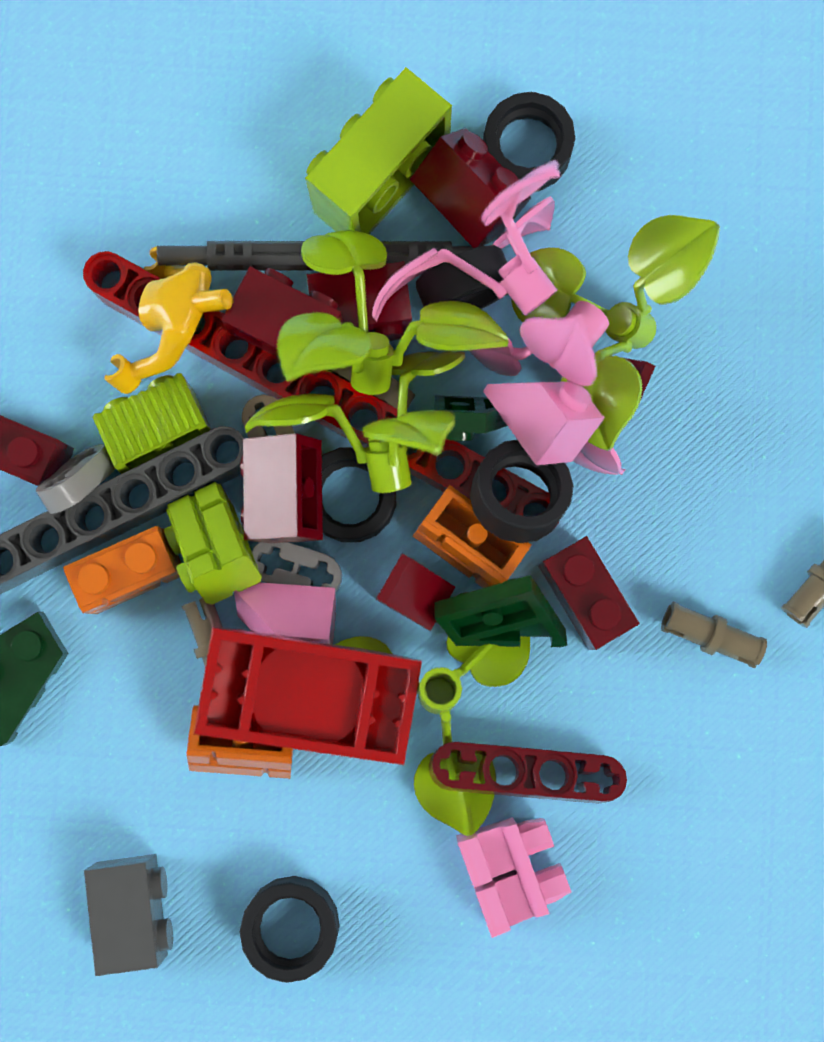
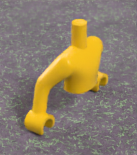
M157 247L151 248L149 255L156 263L149 267L145 266L144 269L161 278V280H153L146 285L140 298L138 312L139 319L147 330L162 331L158 351L150 357L133 363L120 354L113 355L110 362L118 368V371L110 376L105 375L104 380L121 393H131L139 386L142 379L165 372L179 361L194 335L203 312L228 310L231 308L233 299L229 290H210L212 276L211 271L206 266L197 262L188 263L186 266H158Z

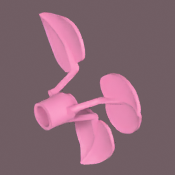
M556 160L548 162L506 188L492 201L482 215L481 220L485 226L501 215L506 230L492 245L503 249L510 244L516 254L514 258L498 270V273L503 278L500 283L447 249L437 251L433 248L401 267L385 283L376 298L372 310V316L376 322L386 301L396 291L429 268L445 262L454 265L492 289L499 299L509 294L525 316L558 291L535 259L531 257L522 239L523 236L530 233L550 230L555 201L551 196L545 198L530 208L516 223L513 220L517 204L536 192L550 178L560 177L558 162Z
M578 301L565 318H530L525 320L519 329L526 345L524 348L513 347L508 337V347L469 351L484 366L505 376L518 375L522 369L518 360H524L531 354H534L538 359L549 363L550 367L555 368L568 381L581 386H589L597 376L592 348L608 328L609 321L606 315L595 305L586 301ZM589 442L584 445L573 460V462L584 468L603 474L622 475L626 470L621 468L620 458L614 448L607 451Z

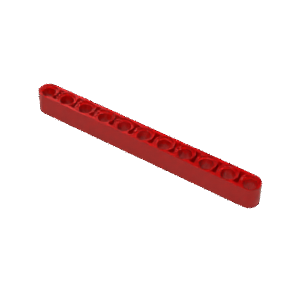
M109 251L98 252L92 255L86 261L83 269V279L87 287L105 305L143 325L139 319L138 312L141 295L149 282L161 280V278ZM117 271L121 272L119 282L115 286L102 288L103 278L107 274ZM221 311L203 312L202 318L206 320L204 329L200 333L193 335L186 347V350L267 395L273 396L277 400L294 395L310 394L313 389L319 386L330 387L334 391V404L340 406L350 425L352 416L361 409L373 411L378 417L377 421L397 418L396 408L373 395L356 391L351 386V383L327 370H321L317 377L307 373L291 381L285 380L281 383H273L267 380V373L273 365L280 363L278 357L248 343L247 352L238 359L226 358L225 351L227 346L235 340L242 339L227 331L221 321L224 315ZM154 331L157 334L162 335V331ZM324 416L315 420L347 438L335 418ZM353 428L363 447H369V438L364 437L363 431ZM447 439L444 440L439 455L418 449L411 455H407L411 475L442 492H445L448 486L451 485L469 499L473 477L480 463L485 458L460 443ZM445 456H453L461 461L464 471L455 479H446L438 474L435 467L436 463ZM503 468L493 478L504 485L506 498L500 504L510 512L523 516L524 507L530 503H538L545 508L548 507L550 494L547 491Z

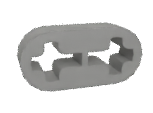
M99 444L75 455L37 487L36 493L50 514L61 512L80 502L114 472L116 468L113 466L105 445Z
M260 542L252 550L262 576L261 580L266 583L313 586V580L299 575L301 566L317 569L320 562L328 564L327 572L333 575V581L331 584L323 583L320 587H333L336 593L342 584L343 574L341 567L332 557L324 553L288 542ZM274 548H279V557L294 563L292 571L276 568L272 575H267V566L260 562L261 556L263 554L271 555Z

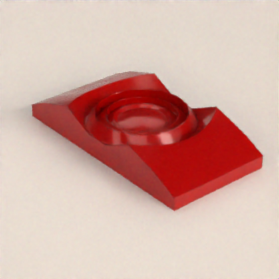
M212 627L194 734L404 765L422 661L357 647L323 644L270 633Z

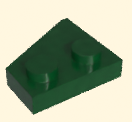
M435 395L434 410L454 413L455 424L445 437L447 440L470 441L474 439V433L486 434L507 426L487 397Z
M531 575L509 579L503 583L471 592H463L457 596L435 602V620L456 646L494 644L500 647H520V637H550L551 647L567 646L566 628Z
M36 612L0 635V746L8 745L14 741L18 735L16 731L32 707L37 705L45 692V686L49 678L57 673L69 654L44 612Z

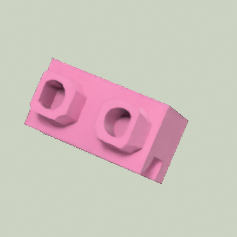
M512 817L481 827L471 836L456 835L458 846L492 938L510 931V926L524 920L548 915V904L554 903L571 893L560 863L534 872L529 855L554 847L544 818L526 820L516 824Z

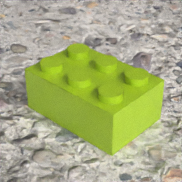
M407 67L395 79L392 77L387 78L375 92L373 104L362 116L360 114L353 115L340 132L341 139L329 152L326 150L321 151L309 164L305 180L313 212L334 231L351 230L370 234L414 186L410 178L438 139L443 135L451 133L452 105Z

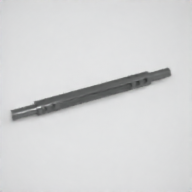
M207 241V246H157L158 266H186L188 263L197 262L207 266L210 271H248L249 267L258 271H266L267 268L276 271H315L308 267L301 257V247L304 241ZM381 241L387 251L386 264L404 261L406 265L433 248L437 251L447 249L455 255L473 249L472 246H452L451 241Z

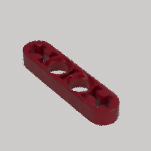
M449 742L439 747L431 756L429 762V773L433 782L440 788L449 791L600 804L620 797L627 784L626 771L622 764L615 758L606 755ZM451 753L457 754V762L473 765L477 762L475 754H481L483 757L478 769L481 784L473 782L476 772L462 771L456 775L455 780L449 779L448 770L440 769V762L446 761ZM503 756L510 759L515 765L516 776L511 784L501 785L492 779L489 768L494 758ZM546 761L557 762L565 771L564 784L557 790L547 788L540 780V768ZM575 763L580 764L578 774L583 775L599 772L600 766L604 767V775L612 777L613 784L605 787L603 793H600L599 784L581 782L577 784L579 792H574L578 777Z

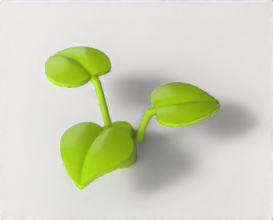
M666 215L652 219L637 232L628 252L629 267L635 274L640 276L633 285L637 306L629 302H621L608 310L575 294L585 280L586 270L580 259L564 249L548 247L530 253L531 257L535 259L558 291L526 316L511 298L513 310L521 322L530 318L562 319L569 313L571 302L576 304L578 301H586L598 307L606 315L609 321L606 333L611 339L618 342L598 350L594 354L597 370L596 379L591 385L582 386L589 392L591 401L604 417V420L587 441L603 450H612L619 434L632 419L639 406L642 393V380L639 372L628 360L612 355L622 351L629 353L632 349L643 348L650 344L656 334V322L653 316L649 314L652 307L647 304L644 288L648 297L661 305L674 303L689 294L704 275L715 253L720 233V225L715 221L680 215ZM562 377L561 382L568 380Z
M351 230L315 235L303 242L301 257L304 263L312 270L333 275L352 271L356 286L358 328L354 327L350 322L341 324L336 317L326 313H308L289 319L283 325L278 339L279 361L287 381L310 372L352 365L351 386L360 393L378 395L389 390L392 366H401L403 364V354L415 335L420 344L437 350L462 351L508 347L507 335L484 310L466 302L443 301L424 306L420 311V321H412L408 325L394 350L387 336L381 333L368 332L365 276L363 270L379 269L386 265L387 251L384 244L370 234Z
M417 352L404 355L401 366H392V375H400L397 418L378 420L366 425L363 428V435L369 438V447L364 448L340 406L334 404V396L326 394H301L274 401L260 409L249 419L245 425L246 433L255 426L299 425L318 420L324 416L333 417L337 420L353 447L357 463H367L372 491L389 493L405 489L412 483L406 452L407 446L439 455L445 437L455 424L454 413L450 411L422 410L407 413L408 385L417 375L432 376L454 368L466 358L465 352Z
M449 636L447 637L446 647L448 653L455 660L463 664L453 671L443 667L429 670L423 676L421 682L418 683L417 689L418 699L422 707L430 713L440 715L443 745L452 742L450 710L455 707L461 697L462 684L460 678L470 670L473 678L479 684L486 687L506 686L514 682L522 674L528 663L530 637H520V647H500L494 644L456 646ZM351 637L335 644L393 654L386 644L372 637ZM434 752L428 754L422 759L414 775V791L418 802L433 818L452 827L464 836L473 835L488 816L494 795L449 791L440 788L433 782L429 773V762ZM451 753L446 761L440 762V769L448 770L449 779L455 780L456 775L462 771L476 772L473 782L481 784L478 769L483 756L475 754L477 762L473 765L461 764L457 762V754ZM492 761L489 770L492 779L496 782V772Z

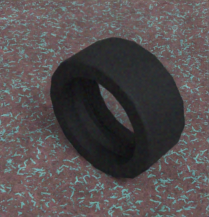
M536 92L517 93L499 102L488 116L483 134V141L488 147V152L502 167L512 171L519 180L523 179L538 167H522L513 164L505 158L500 146L501 134L505 127L515 120L529 118L540 121L552 129L555 134L557 146L555 154L549 162L553 160L558 162V170L561 177L568 168L576 140L573 120L565 107L552 97ZM560 177L550 178L537 191H542L556 183Z
M495 245L481 246L456 254V256L500 283L503 280L498 270L507 261L501 248ZM447 262L429 268L416 280V290L423 307L437 302L459 301L483 309L499 300L492 289Z
M518 440L504 441L491 449L480 463L472 480L470 500L474 515L487 531L501 540L526 543L538 541L554 530L572 502L574 485L569 468L565 463L535 465ZM519 467L528 469L539 476L548 487L550 502L546 510L537 516L526 517L514 514L504 508L492 491L493 478L497 472L503 468Z
M340 447L323 454L322 488L326 479L334 471L344 467H357L368 472L367 463H357L353 447ZM396 491L379 493V502L375 511L366 520L357 524H343L334 520L325 511L322 504L323 534L340 542H362L377 536L390 523L396 508Z
M302 877L277 878L260 888L245 909L240 926L242 950L251 966L266 978L284 983L306 980L320 971L333 954L340 927L337 907L324 888L313 880ZM286 898L303 900L310 905L319 918L321 929L318 942L314 948L304 956L293 959L278 957L271 952L262 940L260 929L263 914L268 907L278 900Z

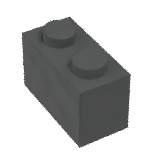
M156 854L96 862L84 870L95 976L158 968L168 956L167 951L173 948L172 923L169 918L164 919L162 898L167 897L168 890L165 868L158 867Z

